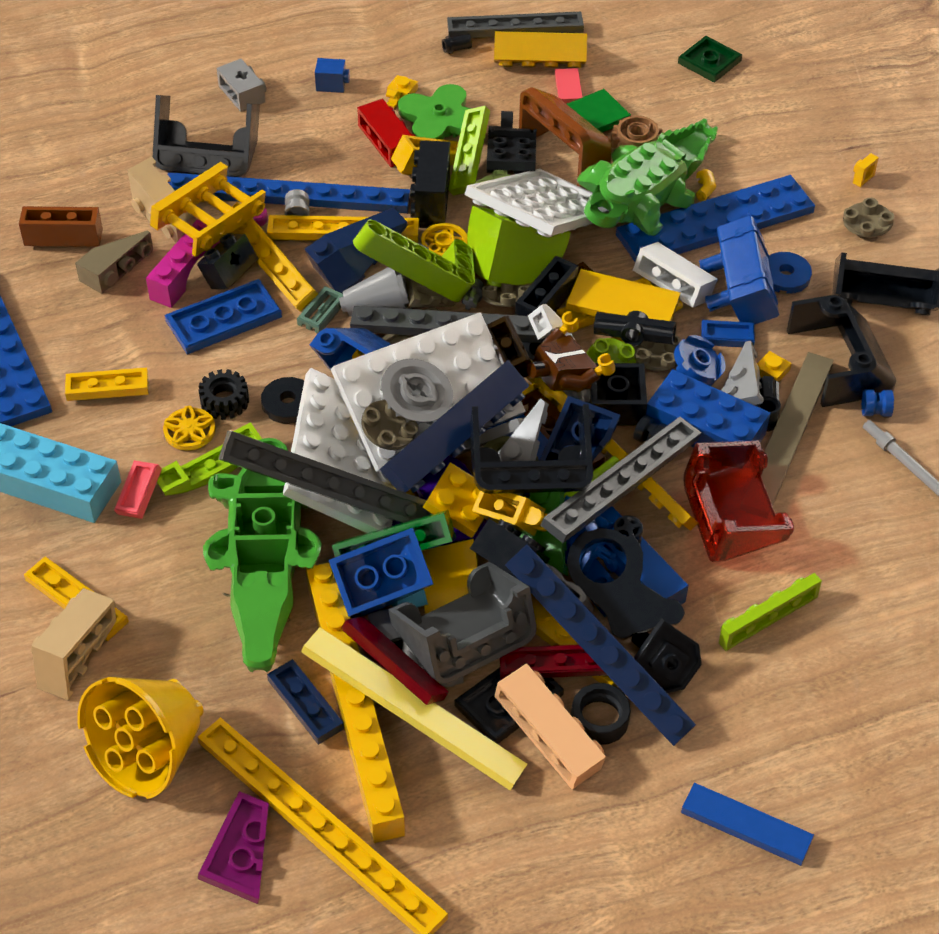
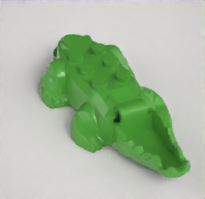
M704 118L695 124H690L687 128L683 127L675 131L668 130L665 133L662 132L656 141L644 143L639 147L634 145H620L611 154L612 164L600 160L595 165L586 168L577 178V182L593 193L584 208L585 216L599 227L613 228L618 222H628L636 225L648 236H656L663 226L660 223V207L668 203L675 207L687 209L694 204L696 194L686 189L685 181L702 164L710 143L716 139L718 127H710L707 119ZM598 207L607 209L609 213L601 212Z
M273 438L259 440L288 451L286 445L280 440ZM242 468L238 475L215 474L209 479L208 491L210 498L216 499L226 509H229L228 528L216 532L203 545V555L210 571H215L216 569L223 570L224 568H230L231 570L230 606L242 642L243 663L250 672L255 670L268 672L275 663L278 642L292 611L294 602L291 580L295 568L299 566L303 569H313L320 555L322 543L318 536L310 529L300 527L301 509L308 508V506L284 496V482Z

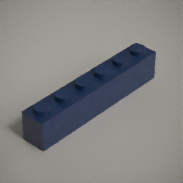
M507 360L379 470L396 490L405 493L410 490L412 493H415L426 483L423 477L429 472L434 476L446 466L443 461L445 458L451 455L454 459L467 448L463 443L471 438L470 418L472 407L478 406L479 436H481L486 431L483 426L489 420L494 424L506 414L503 408L509 403L512 407L526 397L522 392L530 385Z

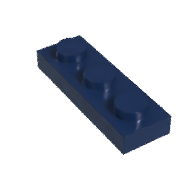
M293 659L267 674L269 683L318 745L344 729V722Z

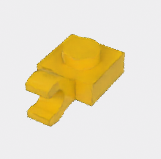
M397 75L387 87L386 97H389L388 106H392L395 109L401 97L415 93L418 90V81Z

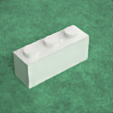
M659 242L640 248L633 271L658 287L681 292L680 300L692 308L706 302L705 296L712 295L718 280Z

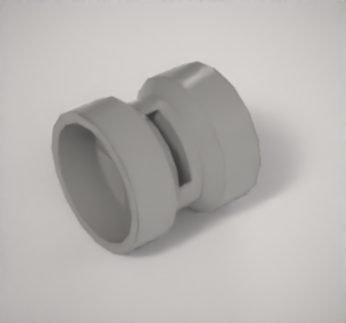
M294 189L286 193L285 215L310 216L309 195L305 191Z

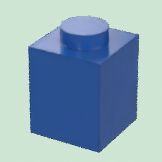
M317 58L315 68L316 91L344 93L345 83L350 81V69H346L345 59Z

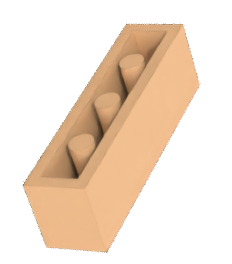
M526 663L498 682L494 697L572 790L602 769L606 758L602 746L596 740H591L585 733L580 720L568 713L562 699L557 694H552L546 687L545 681L539 672L533 671Z

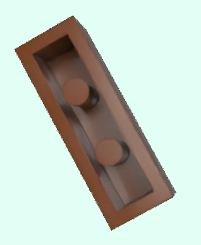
M23 206L19 220V228L24 246H100L103 227L99 207Z

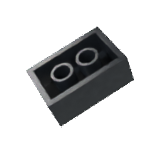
M420 140V148L415 150L414 165L418 166L413 167L412 182H415V184H411L410 199H413L415 203L411 202V217L419 218V228H428L434 224L446 223L450 184V142Z

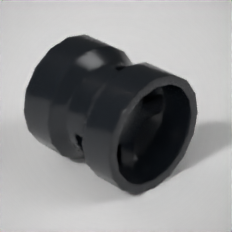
M644 415L635 428L633 438L640 443L646 442L668 425L664 423L658 424L654 421V418Z

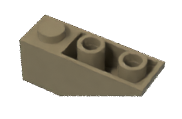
M147 230L91 249L75 263L79 281L101 294L104 293L127 272L131 271L141 260L150 255L153 251L151 233Z

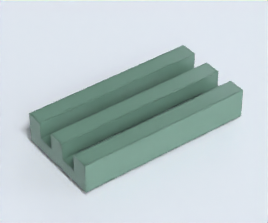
M324 286L298 316L297 325L302 327L305 324L306 329L311 330L314 328L315 333H319L341 309L339 298L343 297V294ZM328 295H330L328 300L325 303H322L328 297ZM318 308V311L316 312V314H315L311 319H309L310 316H311V315L316 311V309Z

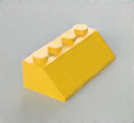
M495 31L494 62H499V66L510 67L512 63H522V67H535V63H545L544 67L556 68L558 64H567L568 68H581V64H586L587 33Z

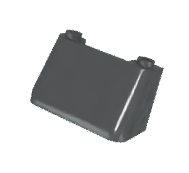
M490 561L478 566L469 574L467 580L468 594L423 616L420 615L419 609L409 602L401 603L389 609L391 623L428 674L440 684L451 683L526 645L535 636L536 620L530 587Z

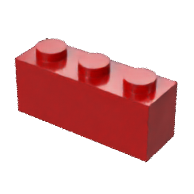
M383 98L357 107L358 126L390 167L396 166L391 157L402 135H415L408 131L404 121L396 116L393 107L388 106Z

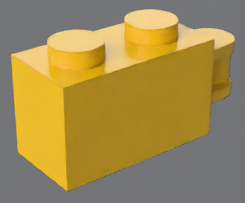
M482 491L479 492L472 512L486 520L490 518L496 523L502 519L516 530L535 536L537 530L547 531L541 526V523L548 514L544 513L545 509L530 499L513 493L488 494Z

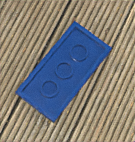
M260 279L168 313L165 315V321L188 355L282 318V311Z

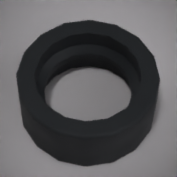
M594 683L583 687L575 695L571 716L580 720L585 733L591 740H596L600 745L611 744L619 740L627 731L631 713L630 703L624 692L617 687L606 683ZM593 702H603L613 706L618 711L619 717L615 723L598 726L587 721L583 717L582 711L586 705Z

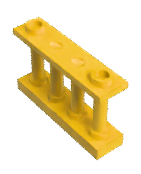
M219 162L152 205L150 226L158 231L165 225L171 224L193 239L192 255L196 257L202 252L208 251L223 235L232 233L253 217L259 216L265 208L266 192L260 190L253 196H248L227 182L228 166ZM223 190L241 202V204L233 208L213 194ZM206 201L225 215L215 219L196 205ZM188 212L206 224L207 227L198 231L179 218V216Z

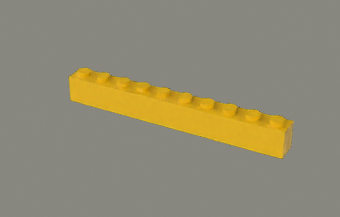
M330 563L314 565L313 569L306 568L308 591L318 628L324 629L359 653L357 643L341 629L344 622L350 619L347 614ZM330 672L373 842L378 843L405 836L404 814L373 700Z

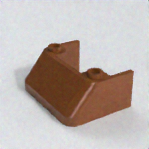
M533 87L521 92L519 129H537L536 137L551 131L579 154L578 176L586 168L595 165L600 160L611 163L612 142L610 138L564 103L561 98ZM577 182V186H579V187L585 189L583 186H581V185Z

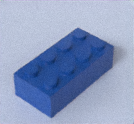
M674 369L671 370L648 401L646 415L654 418V421L658 424L664 423L669 425L678 417H682L702 432L698 441L691 445V447L741 470L766 435L770 412Z

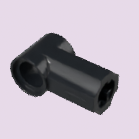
M763 376L759 379L762 386L759 391L764 401L762 404L755 406L770 412L767 432L775 429L781 408L779 382L771 376Z

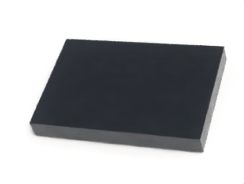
M500 667L454 700V706L484 736L496 744H499L520 728L494 697L497 684L501 681ZM543 678L546 687L552 694L555 693L559 697L563 696L564 689L553 678Z

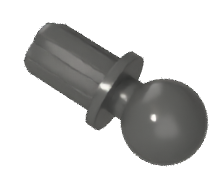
M475 278L474 285L463 297L462 303L466 305L465 309L470 310L471 307L476 308L478 302L482 299L484 283L479 278Z

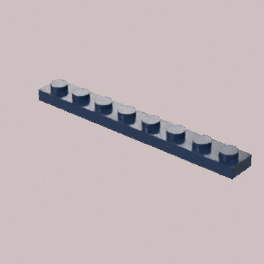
M527 544L505 564L518 580L530 587L531 594L673 746L696 726L691 718Z

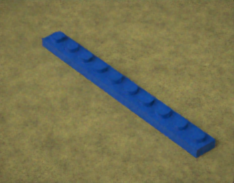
M168 172V176L171 178V181L168 183L176 191L199 175ZM227 176V182L250 197L260 190H264L266 192L264 203L285 205L286 193L294 189L303 190L309 195V207L379 212L394 207L398 213L408 214L410 203V189ZM223 190L213 194L224 201H238Z

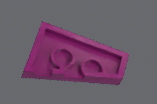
M241 791L238 792L198 873L199 880L258 904L269 803Z

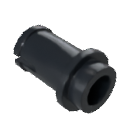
M470 34L456 37L446 36L445 39H442L443 51L453 54V51L472 48Z

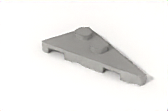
M752 341L745 342L721 391L752 405L762 404L764 400L759 391L762 388L759 381L760 371L759 366L755 362V359L758 357Z
M541 398L499 450L498 454L501 462L536 460L540 445L537 439L541 424L546 422L547 408L549 406ZM513 493L520 496L523 495V493Z

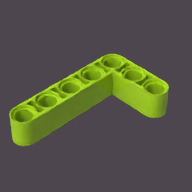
M371 219L367 220L353 239L354 246L363 254L451 301L460 302L475 283L473 252L470 246L462 240L455 239L444 254L440 256Z

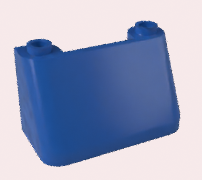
M325 328L315 336L309 345L330 370L337 364L351 360L356 349L367 354L392 344L364 328Z

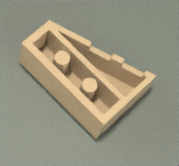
M152 156L127 170L132 193L131 204L137 213H142L149 222L151 206L175 191L168 183L171 181V178L166 173L161 175L155 168L156 161ZM188 212L179 216L189 225H192L197 220ZM171 224L165 225L160 229L168 239L171 238L176 243L184 235L182 231Z
M83 588L75 598L70 599L67 607L59 616L52 619L49 627L43 634L35 638L31 646V652L33 654L38 689L69 701L73 694L70 686L77 675L84 676L88 669L84 663L92 651L98 652L116 622L114 599Z

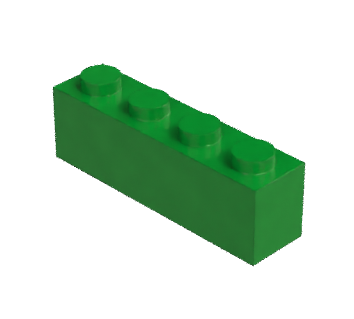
M446 510L338 541L332 545L335 557L413 527L421 550L452 542L456 539V534L449 511Z

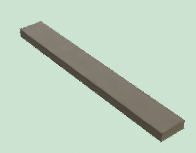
M808 352L742 501L740 511L767 520L834 360Z

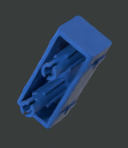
M747 216L717 227L721 252L717 255L700 259L699 264L700 268L708 273L724 268L727 290L705 296L709 311L713 312L714 310L731 305L739 322H751L754 325L778 317V299L774 291L768 261V250L754 217Z

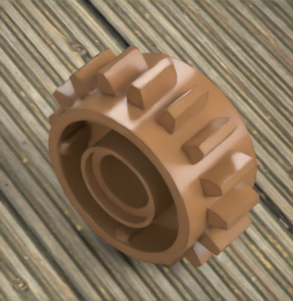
M626 117L613 127L611 133L612 148H617L620 145L639 147L644 143L656 141L663 130L658 128V124L648 117Z

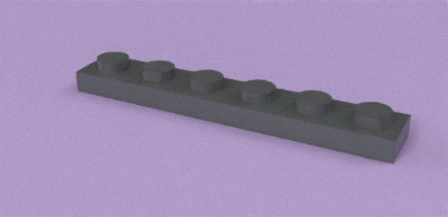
M581 11L447 17L448 36L450 37L470 34L471 38L495 37V31L584 32Z

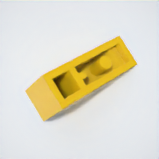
M402 135L391 157L400 173L410 175L412 174L413 167L418 166L414 165L415 150L420 148V140L450 142L451 166L454 165L458 142Z

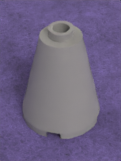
M389 267L344 290L343 297L339 298L343 313L348 312L349 316H352L354 306L413 309V307L408 308L407 306L409 299L404 275Z

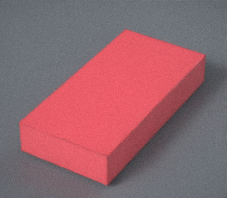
M578 68L555 69L558 98H561L566 104L582 98Z
M134 460L114 511L118 515L142 519L162 468L158 464Z

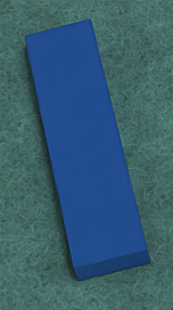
M695 782L681 810V813L800 866L814 836L812 833Z

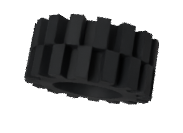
M222 369L217 370L218 374L216 375L213 371L208 373L209 378L204 376L202 378L203 383H199L198 391L201 408L212 414L214 419H217L218 415L221 416V420H226L227 415L230 416V419L235 418V413L241 415L243 413L242 409L246 410L248 407L247 403H249L248 386L244 376L240 377L237 371L232 375L230 369H227L226 373H222ZM225 391L233 393L228 397L215 396L216 394Z

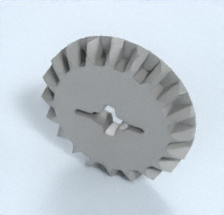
M399 360L387 368L381 379L380 390L383 393L382 400L388 403V409L395 411L396 417H404L406 423L412 420L416 421L417 425L422 422H426L429 425L444 415L452 405L453 390L448 378L439 368L424 360ZM416 389L421 391L420 395L418 394L417 396L411 394Z

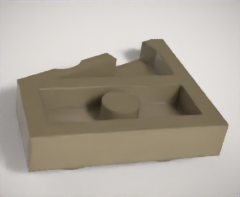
M404 276L410 307H454L456 302Z

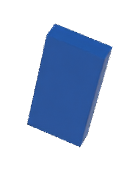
M702 320L701 337L711 341L715 346L743 347L747 341H752L754 346V323Z

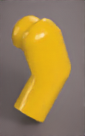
M703 169L696 174V179L700 178L698 183L703 184L696 192V197L700 201H705L717 187L713 172L709 169Z

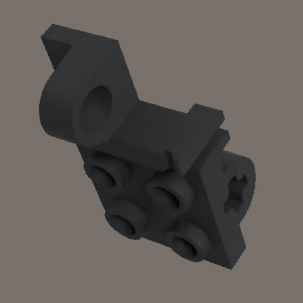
M501 111V126H489L487 173H493L494 170H506L507 174L509 170H513V174L535 171L537 129L513 128V111Z

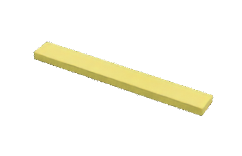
M319 627L303 646L301 651L303 654L508 790L512 789L525 770L527 763L436 703L424 704L392 674Z

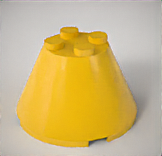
M107 677L91 684L84 691L78 706V729L83 728L87 745L83 747L91 764L111 787L131 798L138 795L149 799L162 793L172 782L199 730L200 717L203 715L204 710L202 704L195 700L177 679L164 681Z

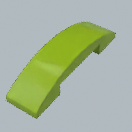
M251 422L233 431L256 440L262 439ZM222 444L182 466L175 461L163 467L157 484L165 496L185 493L207 485L211 476L215 474H228L238 468V466L218 460Z

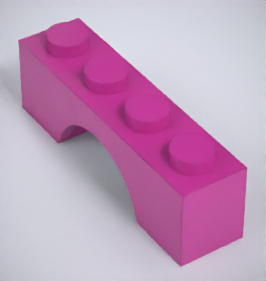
M198 219L191 225L198 231L207 227L206 224ZM186 234L177 241L146 277L149 299L170 308L185 293L191 269L206 252L204 251L196 257L193 256V239ZM220 241L215 243L211 248H214Z

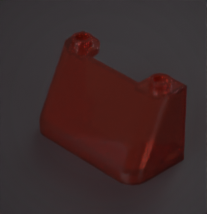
M760 441L696 443L684 471L683 483L694 518L698 522L697 526L711 562L727 561L787 541L794 531L793 520L789 518L787 513L779 512L775 515L763 484L761 475L768 465V457L766 452H763Z

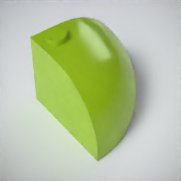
M472 205L467 244L473 252L474 272L486 279V284L501 287L502 283L511 285L533 283L555 256L563 257L571 232L566 231L552 237H545L540 235L537 229L531 226L525 227L515 222L516 219L510 216H501L496 214L493 209Z

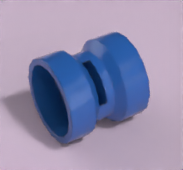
M864 389L861 399L862 415L873 416L874 414H880L882 417H891L894 410L893 391L882 390L881 392H875L871 389Z

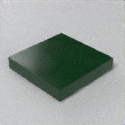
M704 36L678 57V64L714 83L742 61L741 53L708 36Z

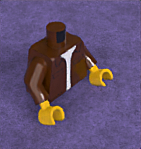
M571 311L562 315L563 325L559 329L556 327L537 347L534 361L527 365L529 377L531 379L541 378L549 389L553 391L571 390L581 392L584 389H590L592 384L600 379L599 376L601 374L609 376L615 372V363L611 360L609 353H604L598 357L599 366H597L571 335L565 336L567 332L574 333L579 328L578 318L570 322L572 320Z

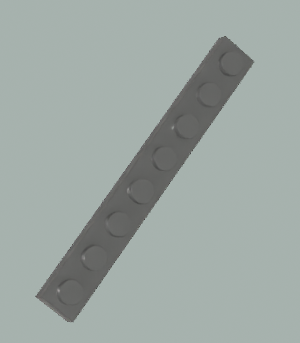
M354 306L350 328H364L372 333L417 336L477 313ZM481 313L486 325L503 316H507ZM508 315L521 342L542 343L546 339L538 340L528 316Z
M678 417L592 481L587 489L577 492L546 515L542 520L541 526L562 543L566 542L698 441L702 432L682 417Z
M227 431L218 460L399 523L432 515V513L422 508L427 500L245 435Z

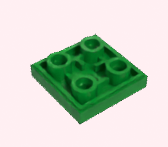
M605 89L567 103L569 107L601 133L613 129L614 125H618L620 120L631 116Z

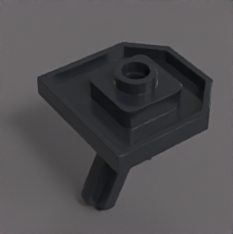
M662 618L651 633L634 635L631 639L640 648L633 658L666 693L684 690L702 665L699 644Z

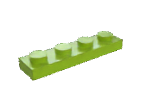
M486 106L465 110L448 189L453 195L465 193L467 185L476 183L490 110Z
M815 573L806 578L801 577L782 592L780 590L774 592L763 603L750 606L739 617L729 618L721 626L718 643L727 651L818 598L822 580Z

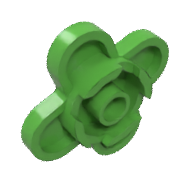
M454 84L440 86L431 97L412 93L401 97L398 101L400 117L414 122L412 134L416 137L441 140L453 135V138L458 135L460 136L465 110L471 108L465 107L466 91L461 86Z

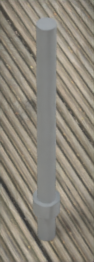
M868 420L863 425V429L877 440L876 444L882 450H888L939 496V481L904 451L889 432H883L871 420Z

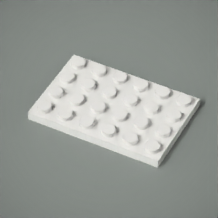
M542 169L467 185L465 196L472 198L473 203L480 206H489L494 209L496 214L505 217L510 216L516 219L515 222L525 227L531 226L537 229L540 235L545 237H552L556 234H562L569 230L593 224L584 213V208L593 193ZM598 207L601 212L609 213L607 209Z
M481 312L337 364L330 369L376 472L380 471L379 469L402 450H386L376 446L366 437L362 429L361 419L364 410L373 402L382 400L383 393L380 387L383 374L390 365L402 359H419L433 364L445 374L452 386L453 402L450 407L451 409L502 365L494 350L492 336ZM416 389L411 394L417 396L418 394L420 395L421 391ZM520 401L514 407L509 403L503 408L506 412L503 417L494 424L489 420L483 427L487 429L523 415L526 411L522 402ZM435 421L431 422L429 425L426 422L420 423L418 425L419 430L415 438H417Z
M310 368L305 375L291 452L395 489L381 471H375L335 379ZM287 483L284 485V496L363 532L370 533L392 526L393 520Z

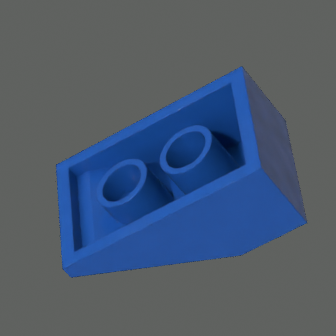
M413 527L329 560L347 614L353 619L383 609L434 585Z

